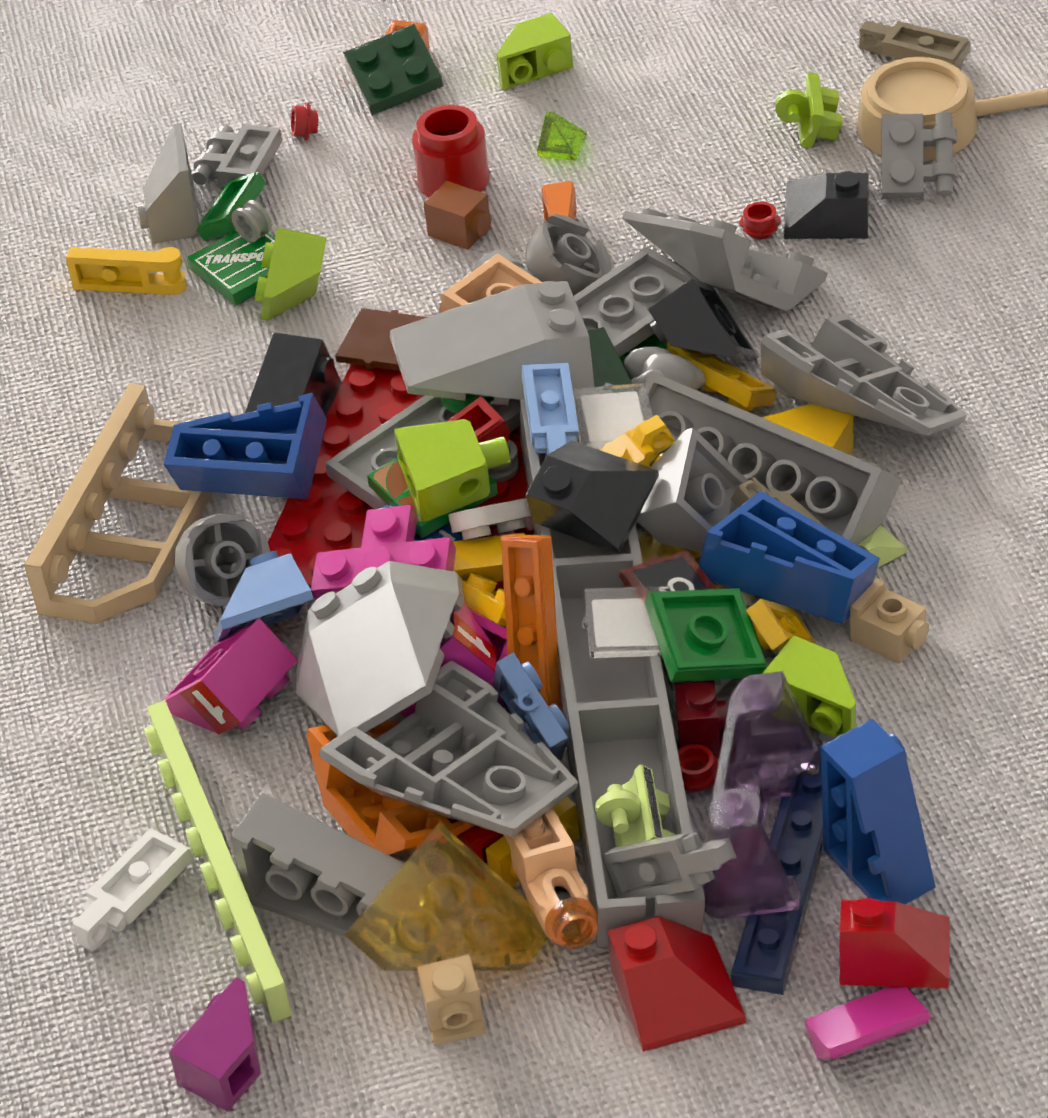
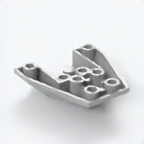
M644 208L642 214L625 211L622 218L701 282L755 304L788 312L825 282L828 272L812 266L814 258L790 251L788 258L750 250L751 240L735 234L737 226L717 219H712L710 226L679 215H675L674 219L667 218V214L649 208Z

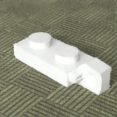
M150 828L86 891L87 901L81 908L83 913L72 923L75 928L77 944L93 952L110 938L112 930L119 933L125 929L126 925L129 926L193 861L191 848Z

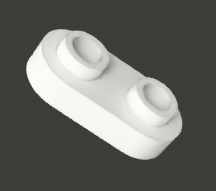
M527 498L464 510L448 514L452 533L462 532L463 540L490 535L489 526L497 525L498 533L525 528L524 518L531 517Z

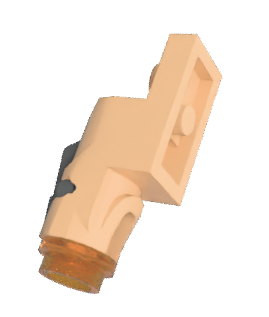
M551 808L514 837L504 835L510 846L512 868L545 934L555 944L566 949L575 950L588 945L594 939L597 933L598 914L589 900L587 887L577 871L574 844L554 809Z

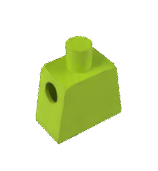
M465 419L394 429L398 462L421 522L431 520L440 515L442 516L486 498L490 493L488 469L511 463L508 445L504 436L479 443L471 422Z

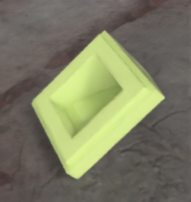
M882 525L858 544L859 547L880 558L877 568L906 553V547Z

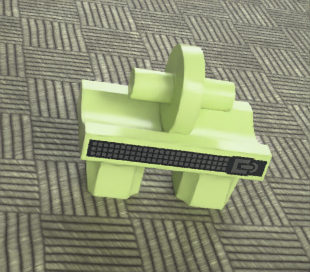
M640 764L634 769V775L628 782L623 785H610L607 788V793L596 801V817L603 825L613 827L616 847L675 835L662 828L661 821L667 817L670 810L668 794L655 788L653 772L648 767Z

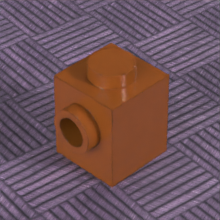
M446 181L423 203L427 234L432 238L469 250L491 228L492 217L489 212L488 195Z

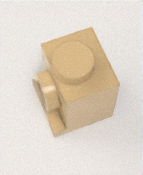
M877 578L850 606L851 641L900 664L913 649H919L927 638L929 624L926 623V607L885 589V581Z
M470 954L417 967L422 1001L434 1046L486 1034L480 993Z

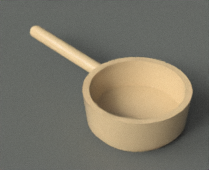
M929 57L898 59L878 68L864 82L859 103L857 133L866 147L882 156V114H923V129H933L936 127V113L950 112L952 113V127L957 130V142L953 145V154L968 146L974 139L978 130L977 117L1048 105V88L975 101L972 82L956 66L946 61ZM936 146L923 147V162L936 160Z

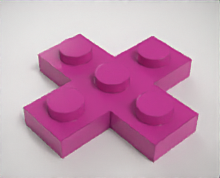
M412 505L367 510L361 548L317 553L311 592L316 600L328 592L337 593L352 584L353 579L361 571L372 566L378 568L388 561L453 571L456 547L450 537L414 541L417 514Z

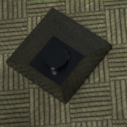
M844 171L787 181L784 239H868V173Z
M690 279L648 309L654 318V321L650 323L651 328L664 345L670 343L673 347L753 362L759 358L714 287L709 284Z
M572 440L546 455L526 493L533 523L620 554L659 477V471Z

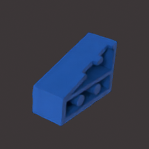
M309 393L299 396V401L273 407L270 402L257 405V411L235 416H232L230 412L174 424L163 465L180 490L308 499L327 418L314 394Z
M759 491L707 531L697 576L730 588H739L742 592L843 624L850 618V606L873 583L880 558L764 492Z
M871 719L822 745L823 851L868 898L879 901L898 902L906 905L936 888L907 763V755L899 738L892 733L888 734L874 719Z

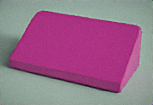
M887 987L809 1017L805 1020V1027L816 1057L836 1059L929 1023L928 1020L931 1019L929 1011L907 987Z

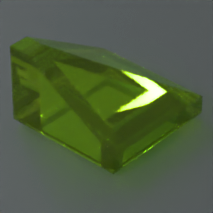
M546 112L537 156L576 160L587 138V132L554 112Z

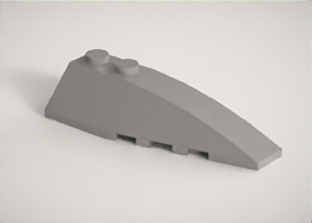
M650 371L638 397L643 422L658 415L669 429L674 441L685 430L694 428L747 480L754 477L768 490L772 488L780 494L784 491L788 492L827 529L856 545L865 540L883 523L902 482L900 478L883 468Z

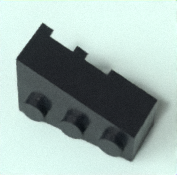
M274 332L245 413L257 411V405L271 402L273 407L299 401V396L313 393L324 415L327 416L342 381L323 339Z

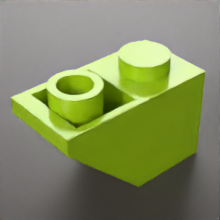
M552 12L517 23L496 54L499 84L502 90L574 68L571 35Z
M277 227L274 243L266 242L261 267L269 268L267 278L259 277L254 301L262 303L261 320L269 321L316 295L327 237Z
M793 635L763 672L764 707L782 717H789L817 729L822 734L836 738L856 728V702L838 654Z

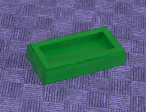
M259 172L227 182L198 225L197 232L204 241L235 232L232 212L238 208H243L244 204L250 200L255 201L266 185Z

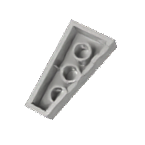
M261 793L231 836L241 881L253 906L425 965L429 964L456 921L451 886L264 793Z

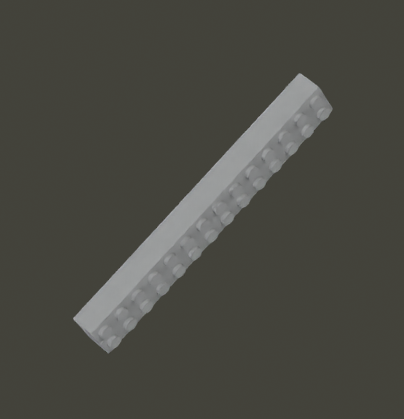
M612 394L575 395V409H577V406H581V399L610 397ZM520 399V443L527 489H529L546 457V453L535 454L534 445H531L525 399ZM605 445L593 446V448L600 450ZM533 523L534 535L551 536L561 712L570 730L565 732L568 737L566 747L570 773L578 781L577 789L573 793L577 806L578 826L589 899L595 909L596 922L594 924L597 948L609 947L607 930L657 916L702 932L705 906L702 886L693 891L671 895H656L655 898L645 899V896L618 898L602 857L603 853L615 848L616 845L613 827L603 825L596 817V801L607 793V788L610 785H623L628 782L634 775V769L640 764L652 769L655 788L668 794L670 810L667 817L661 821L662 828L675 835L683 833L693 834L659 649H595L591 603L645 601L648 592L633 574L634 570L644 568L636 524H634L620 554Z

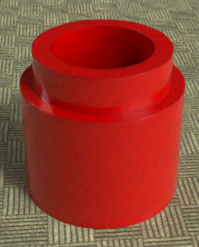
M451 104L433 107L420 115L412 135L414 160L420 191L429 198L446 181L482 192L489 183L490 174L485 131L481 123L477 121L475 113L467 107Z

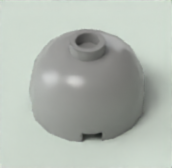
M554 214L547 221L544 220L535 230L526 247L525 258L528 270L541 282L568 281L573 296L610 272L612 266L611 258L603 243L598 240L594 245L585 236L589 231L587 227L563 215Z
M218 513L195 521L183 532L176 547L175 569L180 583L191 596L209 605L227 606L245 568L251 567L250 560L271 551L266 536L260 529H256L248 522L247 518L239 514Z

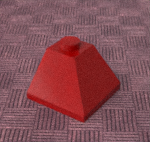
M862 898L856 901L841 900L839 985L949 989L950 917L898 902L879 901L872 898Z
M659 916L607 930L611 971L643 1052L746 1023V1016L712 936Z

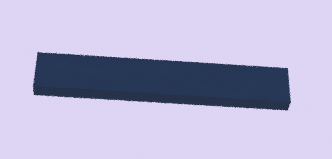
M797 741L731 971L733 987L784 995L823 851L822 744Z

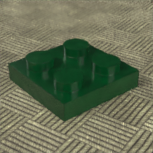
M415 24L343 52L346 63L371 115L444 87L441 75Z

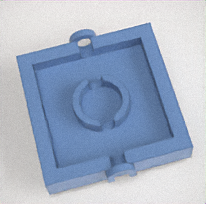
M513 652L496 662L493 688L498 692V696L509 713H517L526 722L523 731L535 744L543 742L554 756L561 761L568 739L565 732L570 730L568 722L558 706L552 704L548 707L538 690L543 685L533 666L528 661L521 664Z

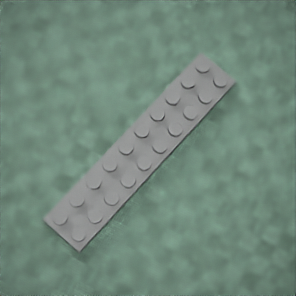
M646 247L573 297L587 331L604 327L618 356L621 357L654 334L650 325L654 321V318L648 311L650 307L690 279L700 280L684 267ZM424 396L325 463L327 476L374 509L382 508L387 504L369 487L367 475L398 458L394 429L446 422L457 413L446 409L440 397ZM509 399L508 406L494 404V400L489 403L505 420L510 433L520 426V400Z

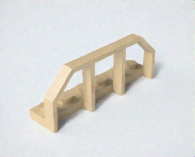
M128 384L24 563L37 614L98 624L157 599L175 566L176 547L183 532L200 519L213 492L180 490L177 485L121 477L129 460L135 458L141 439L169 443L174 424L182 423L154 419L155 411L153 405L149 403L146 385ZM108 497L183 508L165 543L90 531L95 520L101 518L104 504ZM77 552L153 563L146 578L94 600L54 594L59 584L66 580L69 566Z

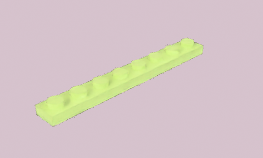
M164 700L146 706L151 726L143 728L149 750L152 756L161 754L163 758L157 761V766L165 789L175 787L177 793L171 795V800L179 823L181 824L186 821L190 823L191 828L185 829V834L193 857H204L206 863L200 864L199 867L206 889L209 894L218 891L221 898L215 900L214 904L223 930L233 928L236 936L230 937L229 940L238 967L249 966L251 974L246 975L245 980L251 999L255 1006L264 1003L272 1023L290 1017L292 1013L284 980L167 703Z

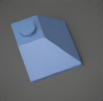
M271 551L250 560L251 567L245 568L213 634L216 642L258 618L267 626L306 613L314 598L291 553L278 557L276 551Z

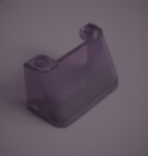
M783 671L750 675L735 687L730 697L704 843L730 838L737 858L724 863L720 869L713 870L715 879L702 885L705 898L704 911L713 918L725 919L798 910L801 888L795 876L786 875L763 828L767 799L792 796L793 788L791 781L805 770H807L809 775L819 774L821 753Z

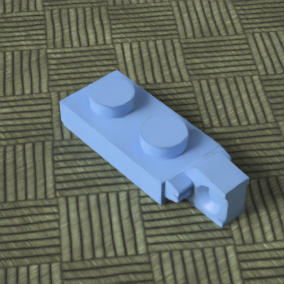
M569 364L522 365L521 376L531 445H534L535 454L546 453L548 455L572 440L578 442L579 428Z

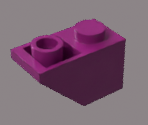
M237 977L222 993L216 994L211 999L206 1011L189 1030L183 1031L176 1038L172 1049L169 1051L177 1084L227 1112L261 1075L249 998L245 982Z

